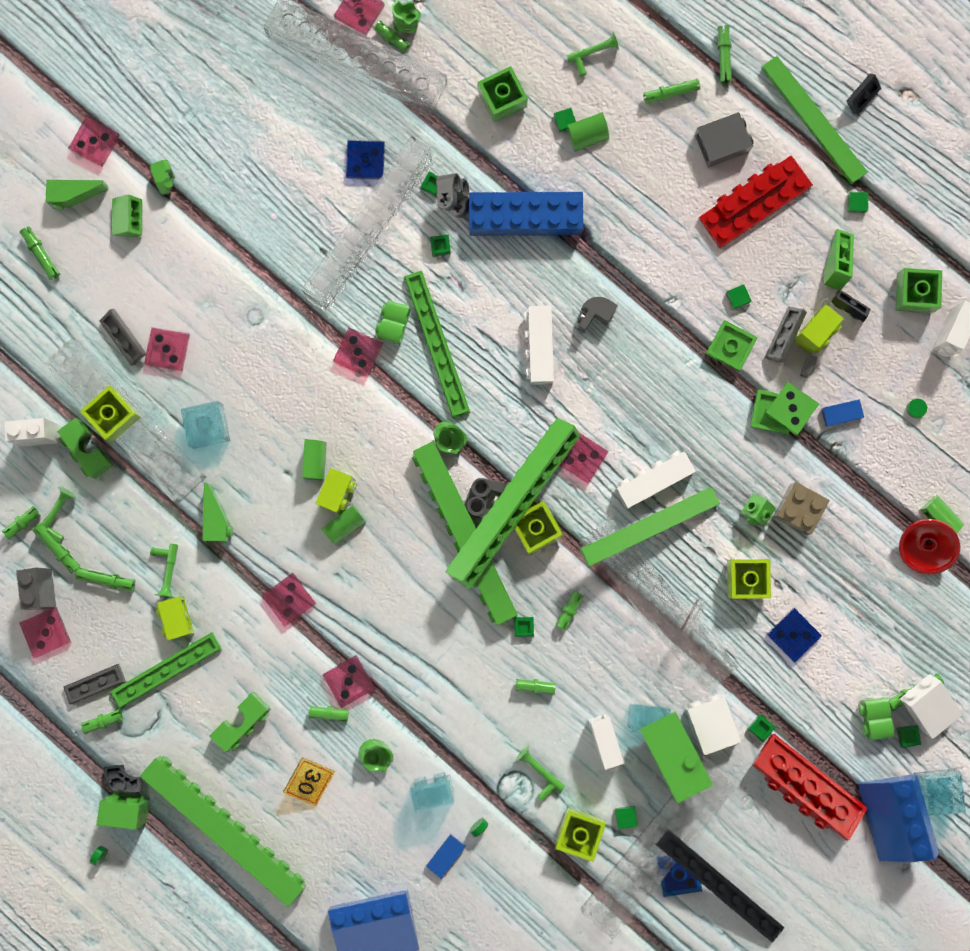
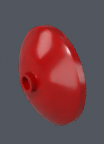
M924 519L911 524L904 530L899 540V552L904 563L912 570L922 574H938L946 571L955 564L960 554V540L955 530L945 522L935 519ZM926 540H932L933 542L930 543V544H927L925 541H926Z

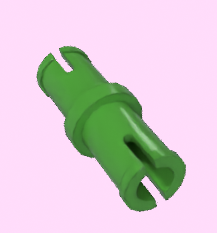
M381 20L375 25L374 31L383 36L388 44H393L402 53L406 52L410 43L399 36L398 31L392 30Z
M32 506L23 515L17 516L14 522L2 530V533L11 540L22 529L26 530L28 528L27 525L37 517H40L41 514Z
M573 590L566 606H563L562 609L564 610L555 625L567 630L573 616L577 614L576 610L584 598L582 594Z
M516 679L515 691L532 692L534 695H537V693L554 695L556 683L541 682L538 679H534V681Z
M310 706L308 718L325 719L326 722H330V720L348 722L349 709H334L332 706H327V708Z
M120 709L105 715H97V718L81 723V726H83L81 727L82 731L86 735L98 729L104 730L109 725L123 721V715Z

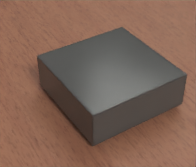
M810 355L806 358L800 376L807 378L812 374L818 359L816 356Z

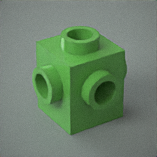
M753 493L744 505L741 513L746 517L745 521L753 526L758 524L764 527L770 520L776 507L767 499Z

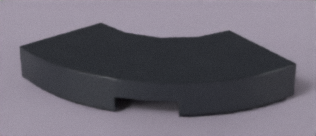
M124 764L104 767L106 782L115 793L129 798H142L143 780L141 777L128 775Z

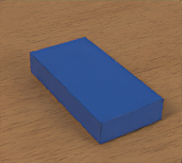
M860 399L821 408L826 427L865 418Z
M450 834L426 864V867L442 879L466 846Z

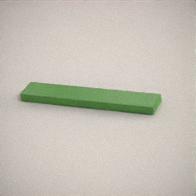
M211 632L110 691L120 709L218 652L222 647L214 633Z

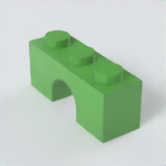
M74 418L57 431L60 435L59 441L63 446H68L71 451L69 453L75 462L81 464L82 467L80 469L86 477L96 479L114 466L106 453L99 448L91 453L85 452L84 443L92 434L82 420Z
M255 692L250 693L237 707L244 716L243 724L240 727L233 726L226 720L209 735L225 753L230 749L234 751L241 744L239 740L244 735L248 737L255 730L253 726L258 721L262 723L269 716L267 711L270 707Z

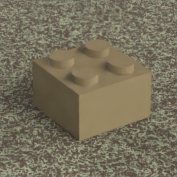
M793 482L789 485L773 518L805 535H811L830 500L797 482Z

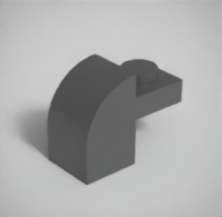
M604 297L588 299L581 308L586 314L582 313L577 321L580 324L578 330L585 333L593 318L607 325L618 305Z

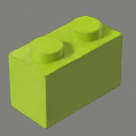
M178 596L157 603V616L159 619H162L163 626L161 630L163 636L167 637V641L194 634L184 596Z

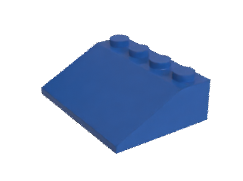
M917 774L858 783L863 805L868 808L866 816L879 861L922 862L937 858L939 850Z
M408 890L334 905L328 910L337 951L420 950Z

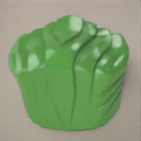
M399 0L395 1L392 4L394 28L402 33L415 32L420 22L421 12L412 1L401 3Z
M445 421L439 423L434 429L433 436L441 451L456 454L466 445V434L455 424Z
M369 739L359 748V759L368 771L384 772L393 762L392 751L388 745L379 739Z

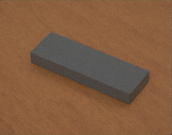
M788 306L765 357L768 360L784 363L807 314L804 309Z
M110 309L99 320L131 366L136 365L147 354L115 309Z
M116 664L63 686L71 705L122 684L126 680L120 664Z

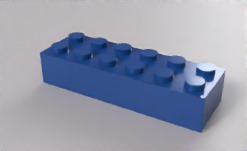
M469 192L470 236L582 235L583 192Z

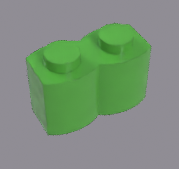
M389 300L386 305L382 306L381 316H383L381 323L378 322L375 331L378 334V339L401 345L410 316V306Z
M881 697L861 700L859 713L864 718V724L862 725L863 735L868 740L895 737L888 698Z

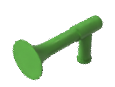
M612 32V36L608 40L566 56L569 63L575 61L579 76L582 77L587 74L582 58L607 48H616L619 51V45L614 32Z
M58 487L60 490L59 498L42 522L59 543L63 540L64 536L51 529L50 526L65 502L70 498H76L72 492L62 487Z
M170 544L169 550L151 548V556L167 557L163 586L155 596L175 598L172 596L170 588L178 550L177 544Z
M526 746L519 753L515 761L526 762L549 783L537 795L543 802L554 788L558 792L564 789L565 785L530 755L529 746Z

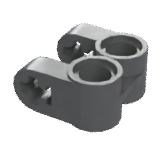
M458 173L438 176L436 186L439 207L446 211H451L458 218L465 217L469 212L470 188L467 179H460ZM447 198H448L450 201L447 202V205H446V204H444V202L447 201ZM460 205L463 206L458 212L457 209L460 208Z
M485 478L476 479L472 483L467 502L468 513L474 517L483 518L490 511V509H486L490 491L502 494L508 484ZM483 483L486 486V491L478 493L475 489L476 484ZM475 501L479 502L482 506L479 512H474L471 509V504Z

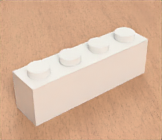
M528 306V312L524 313L525 324H528L529 331H525V342H529V350H526V361L530 362V368H526V380H530V385L553 384L551 306Z
M678 451L668 456L669 460L664 463L661 460L651 465L653 469L647 472L645 469L634 474L636 478L631 481L627 478L619 482V487L615 490L626 510L696 472L685 451L680 454Z

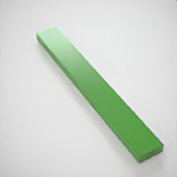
M775 56L764 64L761 68L849 183L852 185L867 174V170L780 58Z
M421 270L406 275L404 278L452 418L470 413L423 272Z
M712 487L595 541L579 551L587 566L590 567L719 505L720 502Z

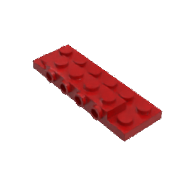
M792 155L779 164L776 163L774 166L772 163L768 164L762 169L763 173L759 176L756 173L747 179V184L744 186L739 184L731 190L733 193L729 196L724 194L716 200L717 204L698 218L719 248H722L813 186Z
M775 733L770 735L752 764L753 767L766 776L764 780L768 782L767 786L771 790L781 792L786 802L796 804L799 807L798 811L804 816L812 817L817 827L820 829L830 828L845 841L851 839L868 809Z

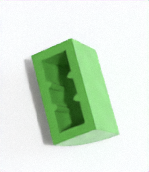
M603 112L567 126V134L574 152L609 139V130Z
M131 195L112 198V235L118 237L142 236V199Z
M305 439L302 478L305 480H325L326 442Z
M935 495L920 509L928 519L945 522L956 533L964 526V523L938 495Z
M352 505L321 529L331 542L336 545L366 523V521Z

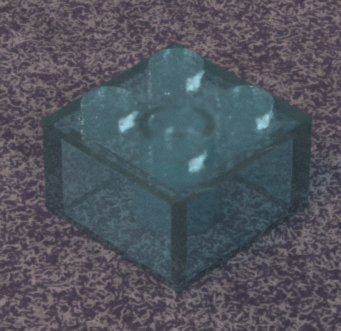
M214 401L181 409L187 443L192 449L231 441L224 407L221 402Z
M947 769L914 772L918 776L929 816L966 813L962 774L960 771Z
M445 772L434 774V777L426 779V776L416 778L411 784L410 792L415 812L453 804L455 801L450 774L446 775Z

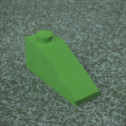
M46 180L45 202L55 210H63L107 191L108 185L103 180Z
M836 229L824 271V285L842 290L853 277L854 234Z
M204 483L203 541L230 542V538L233 536V527L230 526L228 517L212 485Z

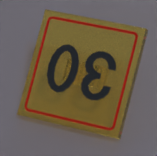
M302 757L283 793L316 806L335 771Z

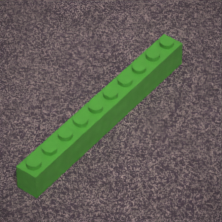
M556 418L553 424L550 425L543 438L539 440L535 449L528 455L527 460L518 469L516 475L505 487L500 497L494 502L490 511L483 517L482 522L472 532L466 544L449 564L445 572L452 580L469 590L472 588L581 436L575 425Z
M434 441L414 450L415 456L411 458L416 467H421L423 473L420 476L424 484H429L431 490L428 493L433 502L437 500L439 504L437 511L441 519L445 517L448 523L445 528L449 536L454 535L456 542L453 544L459 553L460 549L471 537L472 532L476 530V527ZM491 560L475 582L474 587H479L482 593L478 596L483 606L487 604L490 612L487 614L491 623L496 622L499 625L518 614Z
M156 757L140 775L144 781L287 907L306 886V883H304L305 879L300 874H294L284 860H278L274 856L275 853L272 849L262 846L259 843L260 839L256 835H250L245 831V826L241 822H235L225 808L220 809L215 804L216 801L213 797L203 794L201 787L195 782L191 783L186 779L187 775L180 769L176 770L167 757Z

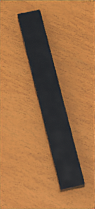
M669 829L655 844L770 942L773 943L785 928Z

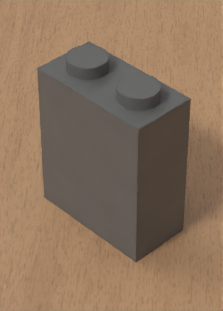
M739 112L697 127L694 135L708 168L751 151L754 144L751 134H748L744 117L740 116Z
M35 567L16 570L21 610L56 607L52 569Z

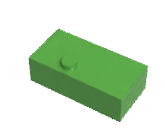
M676 711L639 729L677 804L713 786Z

